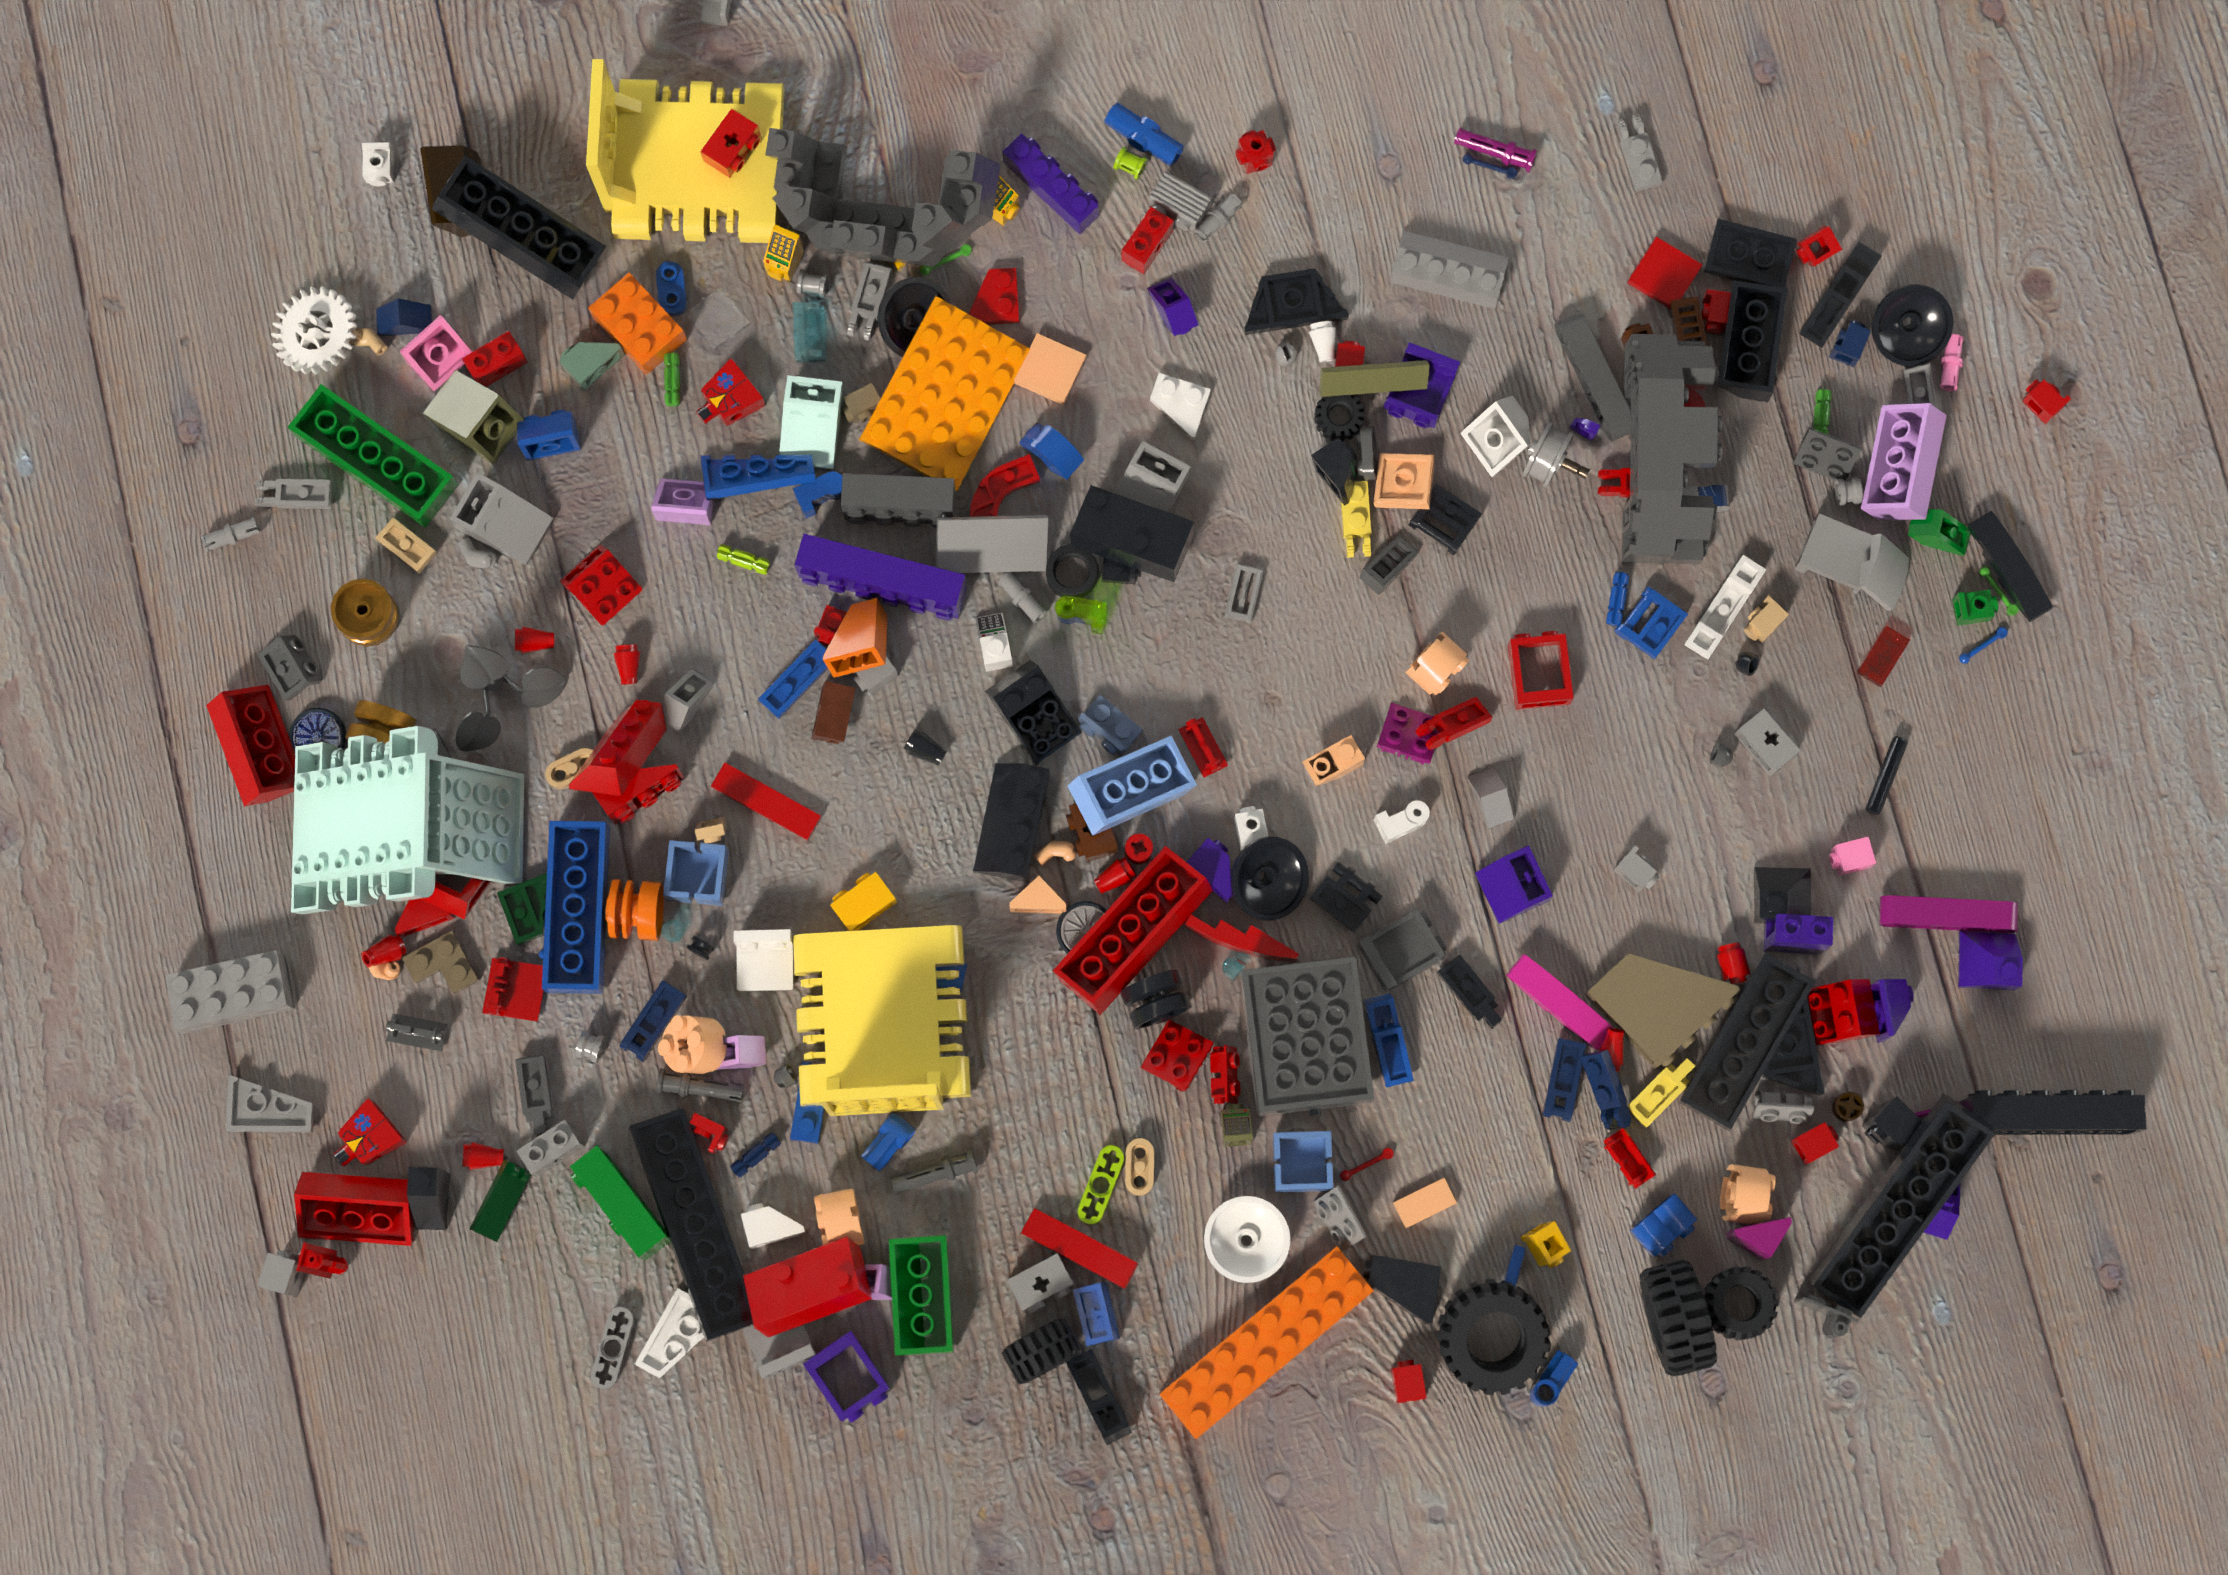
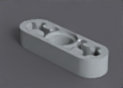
M614 1308L608 1315L591 1372L592 1383L597 1388L611 1389L618 1382L635 1324L634 1314L627 1308ZM621 1312H625V1318L629 1319L628 1324H623L620 1329V1333H626L624 1339L616 1335H609L610 1329L616 1332L618 1323L614 1321V1317L620 1316ZM617 1340L620 1343L621 1351L617 1356L610 1357L607 1355L605 1346L608 1341ZM602 1357L608 1361H617L616 1367L610 1365L608 1374L612 1375V1380H606L604 1385L601 1384V1378L597 1377L598 1372H604L606 1363H601Z

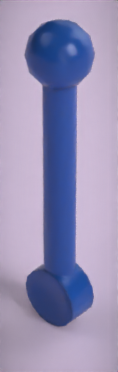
M2004 627L1998 628L1995 635L1967 654H1961L1959 661L1962 664H1967L1972 656L1997 639L2005 638L2008 634L2007 629Z

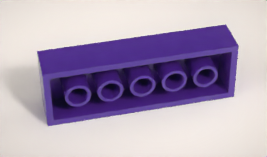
M804 533L794 564L798 577L802 579L804 584L810 586H818V583L829 586L828 589L837 593H845V590L856 593V597L865 600H871L872 597L882 599V603L892 607H898V604L909 606V610L915 613L924 614L925 611L936 613L935 616L937 618L951 621L952 618L959 619L967 591L964 574Z

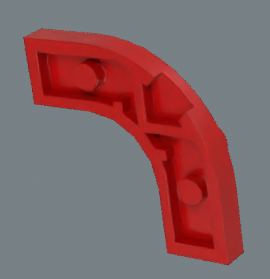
M1030 454L995 468L981 480L971 501L970 517L998 516L999 507L1008 495L1040 482V477Z

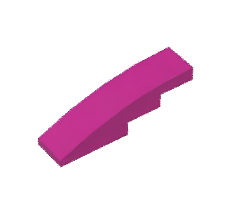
M1522 954L1506 974L1513 983L1544 1011L1551 1013L1568 1030L1576 1033L1592 1049L1598 1050L1603 1044L1608 1028H1613L1576 994L1526 954Z

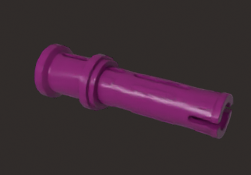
M1460 127L1454 141L1455 145L1458 144L1502 159L1504 165L1513 164L1525 168V171L1528 173L1532 169L1538 151L1536 149L1531 151L1516 146L1515 142H1508L1506 144Z

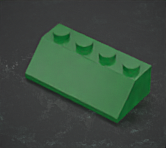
M942 1235L889 1239L895 1356L954 1353L948 1237Z

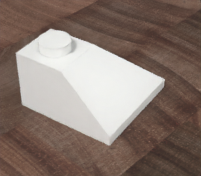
M1513 395L1494 402L1461 432V435L1491 477L1500 472L1530 445L1529 418Z

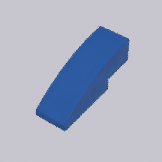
M1389 993L1363 1000L1386 1088L1414 1081L1393 996Z

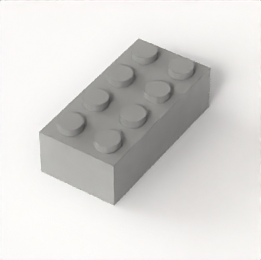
M277 950L165 975L174 1029L182 1034L294 1009L284 954Z

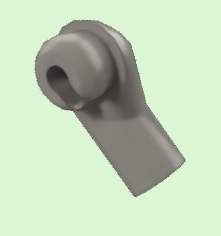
M465 538L458 542L457 545L471 567L486 569L496 563L494 552L476 550L470 538Z

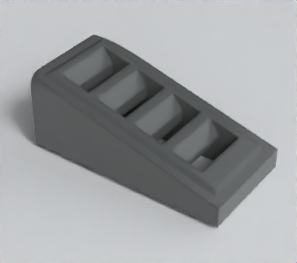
M1398 534L1363 568L1360 579L1380 595L1412 562L1419 552ZM1396 547L1407 557L1402 558L1393 549ZM1387 556L1391 557L1398 565L1396 566ZM1380 563L1390 571L1389 574L1379 566Z

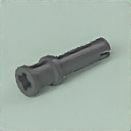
M660 1068L656 1093L661 1094L662 1091L678 1093L680 1097L691 1094L741 1103L744 1085L691 1077L689 1073L666 1072L665 1068Z
M969 1148L966 1153L953 1157L947 1155L942 1158V1162L894 1177L891 1176L890 1178L895 1194H899L900 1192L947 1178L953 1181L956 1179V1176L965 1173H978V1167L973 1151Z

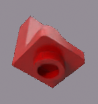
M826 605L819 625L814 629V635L818 638L820 644L829 646L847 613L846 611Z
M694 1113L690 1124L696 1126L694 1132L708 1139L711 1134L715 1135L708 1151L715 1155L718 1150L723 1151L729 1140V1135L726 1134L728 1129Z

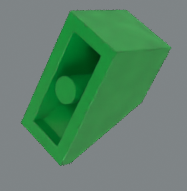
M1928 509L1926 519L1910 521L1908 536L1924 546L1965 556L1971 533L1967 526L1944 510Z

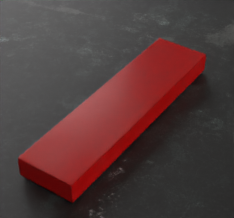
M725 762L711 784V788L806 841L810 839L822 818L821 815Z

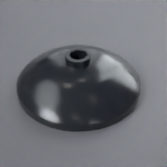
M920 277L903 279L892 285L881 299L878 309L880 334L886 345L901 357L904 356L935 296L952 305L947 293L935 282ZM908 315L912 318L910 325L906 321Z
M1909 284L1891 291L1877 306L1872 320V337L1877 349L1885 358L1902 366H1918L1933 360L1945 349L1951 338L1954 324L1951 307L1942 294L1926 285ZM1910 317V323L1904 326V319Z
M1275 836L1262 837L1249 843L1237 856L1231 872V890L1238 906L1249 916L1264 921L1278 920L1293 912L1303 900L1309 882L1308 865L1300 849L1292 842ZM1263 871L1264 876L1262 880H1259V874Z

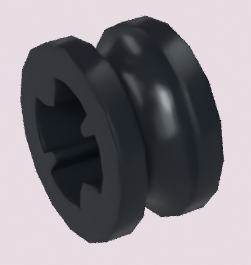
M692 936L693 942L691 945H687L686 948L699 957L708 960L710 958L708 953L714 951L715 948L702 939Z

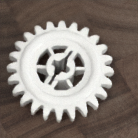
M310 287L311 295L302 289L300 290L301 300L291 295L294 303L293 306L282 303L288 312H276L283 321L279 323L273 322V325L280 329V332L271 333V335L275 339L281 340L273 343V346L278 350H282L277 352V356L284 359L283 363L285 365L291 366L296 372L301 370L304 374H309L311 371L318 374L321 371V367L327 372L330 370L331 363L335 366L339 364V357L346 358L347 355L344 351L345 349L351 350L353 347L349 341L356 339V335L351 332L357 329V324L352 322L356 318V314L350 312L352 305L346 302V298L343 295H338L333 289L328 291L325 287H320L319 293L316 288ZM316 313H323V314H325V315H323V316H321V317H319V318H317L316 316H314V314H316ZM330 319L332 321L333 328H329V326L327 325ZM310 343L315 344L318 349L309 350L306 348Z

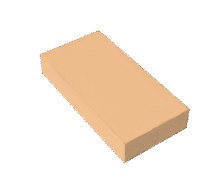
M1445 1178L1393 1202L1405 1229L1457 1204Z

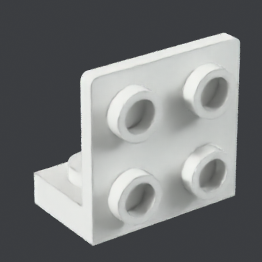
M791 930L734 931L737 960V990H793V933Z

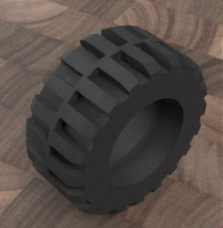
M1678 1260L1644 1269L1640 1274V1288L1644 1309L1658 1357L1666 1374L1676 1377L1711 1368L1717 1362L1716 1343L1707 1304L1693 1266L1688 1261Z
M1485 1279L1484 1284H1479L1476 1281L1469 1284V1289L1463 1291L1461 1288L1455 1293L1457 1297L1453 1301L1448 1300L1445 1304L1446 1312L1444 1315L1440 1314L1438 1320L1440 1330L1437 1331L1441 1356L1455 1378L1461 1384L1465 1383L1469 1389L1475 1392L1482 1390L1485 1395H1494L1495 1391H1500L1502 1395L1510 1394L1511 1388L1517 1387L1520 1390L1526 1387L1524 1382L1527 1379L1531 1378L1534 1381L1539 1375L1537 1372L1539 1366L1544 1367L1547 1362L1545 1354L1550 1352L1551 1342L1549 1341L1551 1331L1543 1310L1533 1297L1521 1287L1513 1286L1511 1282L1502 1280L1501 1283H1498L1494 1279ZM1491 1312L1507 1313L1516 1320L1520 1329V1339L1516 1348L1510 1355L1498 1361L1487 1362L1479 1360L1471 1353L1467 1343V1336L1471 1326L1485 1314Z

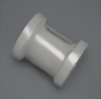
M801 269L797 281V294L807 292L819 294L820 298H825L828 274L823 273L822 276L809 274Z

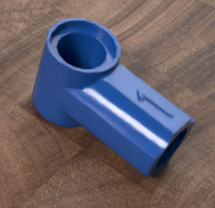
M895 1112L883 1123L878 1131L879 1134L861 1155L863 1159L879 1172L891 1160L897 1150H901L916 1132L913 1126Z
M1556 1350L1536 1383L1531 1386L1529 1391L1531 1401L1539 1407H1546L1555 1403L1559 1393L1578 1363L1567 1354ZM1541 1385L1547 1386L1551 1391V1397L1548 1401H1543L1538 1396L1537 1391Z

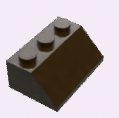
M463 145L421 147L420 151L431 224L462 238L471 235L432 210V207L465 155L482 165L478 152Z

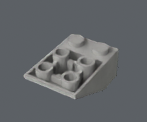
M1142 441L1129 463L1115 494L1170 512L1190 477L1191 466Z
M476 472L449 520L454 528L527 566L554 518L502 485Z

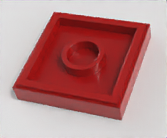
M1656 237L1627 284L1671 310L1670 301L1682 299L1703 264Z

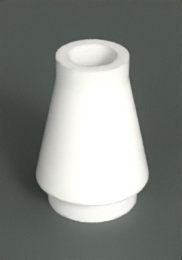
M1332 321L1311 324L1309 335L1318 354L1319 362L1336 360V327L1332 326Z

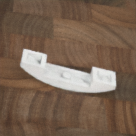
M1742 555L1686 641L1685 646L1708 660L1766 569Z

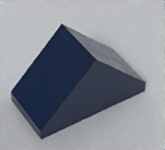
M398 298L377 308V335L382 337L421 333L432 323L431 305Z

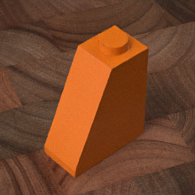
M877 598L850 606L825 651L823 661L834 678L885 665L888 615Z

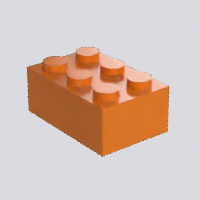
M630 272L588 307L592 318L615 343L622 347L623 351L645 375H648L664 361L666 353H673L687 341L684 330Z

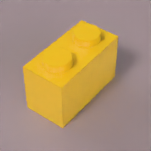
M869 872L862 875L856 880L855 883L857 885L849 891L844 889L832 898L834 902L830 906L848 931H859L897 903L896 898L876 872L872 875Z

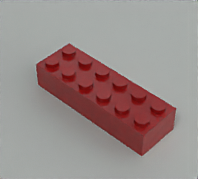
M1165 846L1053 969L1054 974L1063 985L1101 1015L1117 998L1120 991L1126 988L1213 891L1208 880Z

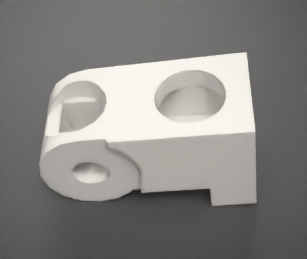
M1416 800L1409 803L1405 810L1390 817L1385 810L1375 815L1373 821L1385 844H1388L1425 825L1430 811L1426 803Z

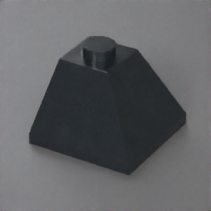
M1754 867V923L1765 924L1766 922H1775L1777 914L1811 915V868Z

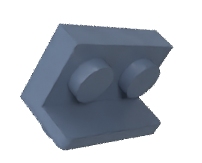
M1101 695L1097 697L1085 713H1081L1078 717L1081 723L1080 729L1088 736L1093 737L1095 735L1102 740L1101 746L1112 755L1116 752L1122 756L1143 732L1142 728Z

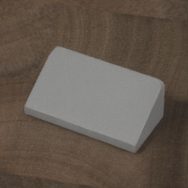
M1928 363L1904 369L1908 403H1930L1943 412L1936 367Z

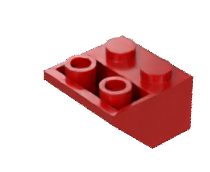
M1849 979L1815 987L1809 992L1807 998L1816 1046L1880 1035L1870 979Z

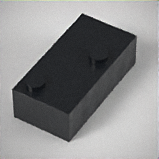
M1090 485L1070 532L1071 546L1175 582L1194 537V521Z

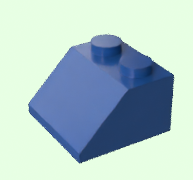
M556 410L551 412L549 416L540 417L532 415L525 417L524 421L517 422L518 446L527 461L581 450L575 418L571 411Z

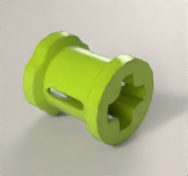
M1122 147L1116 157L1113 169H1121L1134 175V179L1139 180L1147 165L1148 158H1140L1128 152V148Z

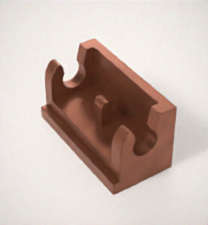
M825 681L820 694L811 739L833 744L844 743L856 688Z

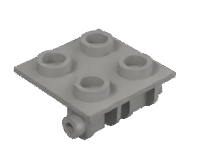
M1339 1186L1314 1201L1319 1217L1326 1223L1332 1241L1339 1247L1341 1252L1367 1237Z

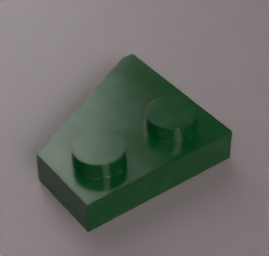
M547 873L497 892L515 943L518 946L544 936Z

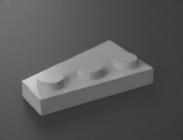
M228 1074L225 1131L313 1133L315 1104Z

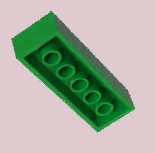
M322 384L319 385L287 427L294 437L424 528L427 527L458 486V483L451 474Z

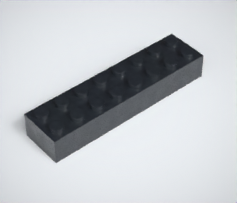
M1943 1093L1810 1276L1812 1287L1842 1307L1853 1311V1314L1859 1318H1862L1996 1133L1993 1126Z

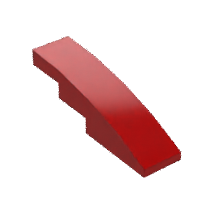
M1192 914L1185 923V928L1195 934L1240 953L1286 962H1296L1299 957V953L1253 925H1250L1246 934L1223 920H1220L1214 929Z
M1035 1208L1021 1231L1022 1235L1126 1289L1138 1266V1263Z

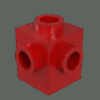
M1252 130L1244 133L1238 139V149L1235 150V154L1239 164L1244 165L1247 174L1263 171L1273 164V155L1276 152V147L1271 137L1267 138L1264 130L1258 132Z

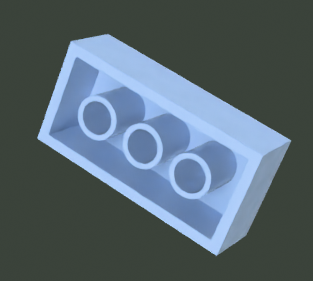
M1169 736L1079 775L1068 785V788L1092 835H1096L1184 796L1197 784L1172 736Z

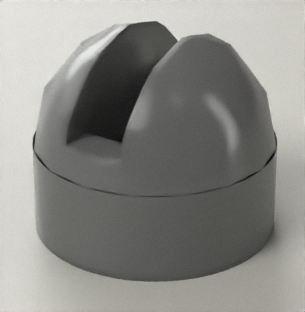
M1716 743L1711 752L1710 764L1726 766L1731 763L1733 759L1731 748L1724 744Z
M787 1063L779 1067L774 1073V1082L780 1088H789L798 1083L794 1070Z

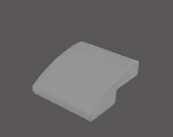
M1883 534L1872 535L1870 560L1860 563L1859 587L1887 611L1893 610L1905 584L1909 557Z

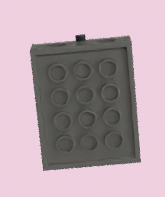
M1356 957L1242 970L1240 977L1257 1115L1265 1116L1309 1110L1310 1116L1321 1115V1109L1372 1103L1374 1093Z

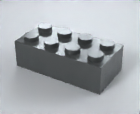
M843 473L841 508L844 519L849 520V523L865 524L866 521H877L878 525L890 526L893 525V522H902L905 526L919 527L923 523L932 524V527L937 528L938 517H955L956 488L954 478Z

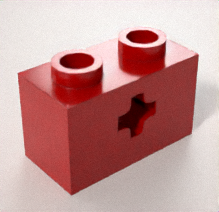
M731 108L701 149L700 153L703 161L730 178L734 172L738 173L742 169L746 160L745 157L749 151H754L761 141L759 126Z
M1150 207L1121 250V261L1145 275L1173 233L1174 220Z
M510 331L505 332L462 358L474 380L485 387L528 363Z

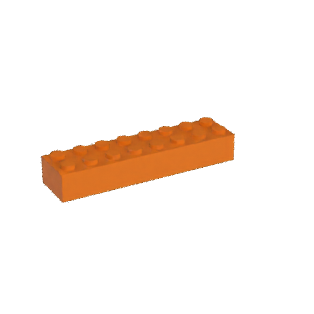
M1335 1247L1159 1395L1196 1440L1374 1290L1341 1250Z

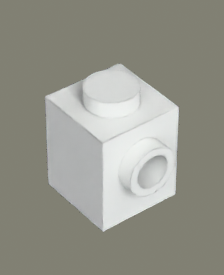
M1255 806L1239 809L1240 813L1235 814L1234 820L1241 851L1252 841L1268 836L1263 809L1256 810Z

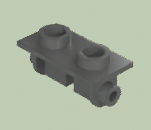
M392 1013L391 1021L388 1020L386 1023L385 1031L388 1032L386 1041L442 1052L448 1024Z

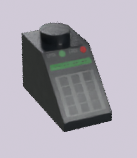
M1337 438L1313 453L1311 457L1316 472L1345 506L1350 501L1358 472L1355 464L1357 455L1350 445L1345 446Z

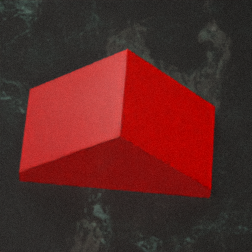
M412 899L408 901L395 927V931L398 936L403 938L453 920L455 917L453 914L422 899Z

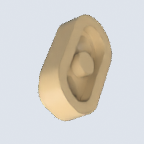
M582 748L550 763L545 772L547 782L555 789L562 790L568 788L569 783L582 767V762L587 760L593 750ZM559 772L566 773L563 780L556 779V775Z
M1137 1138L1132 1140L1126 1148L1125 1185L1131 1194L1144 1196L1151 1191L1154 1184V1148L1148 1140ZM1138 1148L1143 1149L1146 1153L1141 1159L1134 1155L1135 1150ZM1136 1177H1142L1145 1180V1184L1142 1187L1135 1186L1134 1179Z

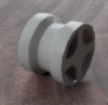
M1858 476L1845 481L1842 478L1835 479L1834 494L1838 506H1844L1847 502H1853L1854 504L1862 503V484Z
M583 1030L576 1046L575 1057H588L592 1062L598 1063L604 1051L606 1036H593L589 1031Z

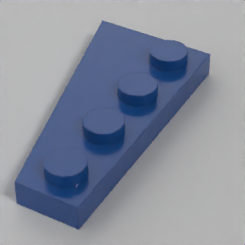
M701 455L707 500L816 481L812 455H776L774 459H765L762 455H751L750 459H736L735 455H723V459H711L710 455Z

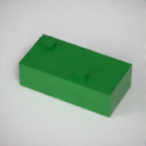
M596 1145L569 1166L574 1172L570 1175L572 1180L580 1189L585 1186L610 1219L608 1223L618 1237L622 1235L638 1258L646 1261L670 1243L669 1236L664 1227L604 1149Z

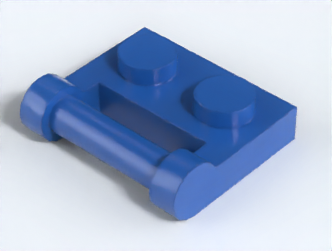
M1646 587L1641 593L1643 597L1623 624L1620 623L1614 631L1619 637L1628 640L1655 660L1688 614L1654 589ZM1651 603L1656 604L1658 609L1639 635L1632 631Z

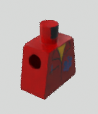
M731 358L702 387L701 392L707 403L695 412L705 425L716 416H719L727 426L766 405L763 397Z
M368 1098L338 1131V1135L345 1142V1145L333 1155L343 1167L356 1157L362 1164L367 1166L403 1146L407 1141L375 1101Z

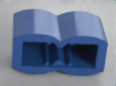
M1673 1193L1630 1230V1233L1651 1257L1659 1255L1662 1258L1674 1248L1672 1242L1679 1235L1684 1239L1695 1230L1693 1223L1698 1219L1678 1196Z

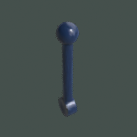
M1470 154L1463 156V162L1466 165L1472 163L1506 174L1509 179H1514L1517 175V170L1514 167L1506 169L1475 159Z

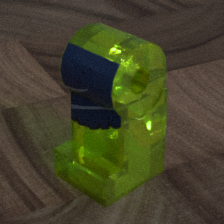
M1063 596L1057 600L1055 613L1061 623L1072 624L1077 622L1091 625L1092 633L1103 635L1108 612V604L1106 602L1073 596Z

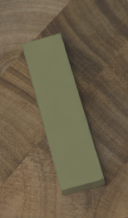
M1427 360L1321 368L1319 393L1321 397L1427 389L1430 365Z

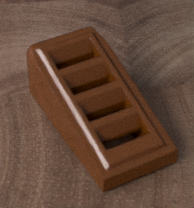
M1698 296L1670 301L1677 341L1697 338V341H1705V346H1708ZM1692 305L1693 311L1679 313V307ZM1694 316V322L1681 324L1680 318ZM1696 327V332L1683 333V329Z

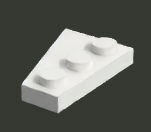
M679 1288L675 1290L634 1363L658 1378L662 1377L691 1348L704 1338L688 1293Z

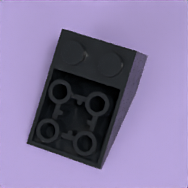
M1031 660L985 691L1035 764H1038L1082 733L1039 665Z

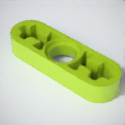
M1106 1146L1098 1155L1078 1207V1217L1086 1225L1099 1223L1104 1215L1124 1163V1154L1117 1146ZM1111 1151L1116 1152V1158L1119 1159L1118 1164L1113 1163L1109 1172H1115L1113 1178L1105 1172H1097L1099 1166L1105 1169L1107 1160L1103 1156L1104 1154L1109 1155ZM1103 1177L1108 1180L1109 1189L1105 1193L1100 1194L1094 1191L1092 1184L1096 1178ZM1088 1193L1096 1198L1105 1199L1103 1204L1097 1201L1095 1211L1099 1212L1097 1217L1092 1216L1090 1220L1086 1219V1213L1082 1211L1084 1207L1089 1208L1092 1199H1087Z

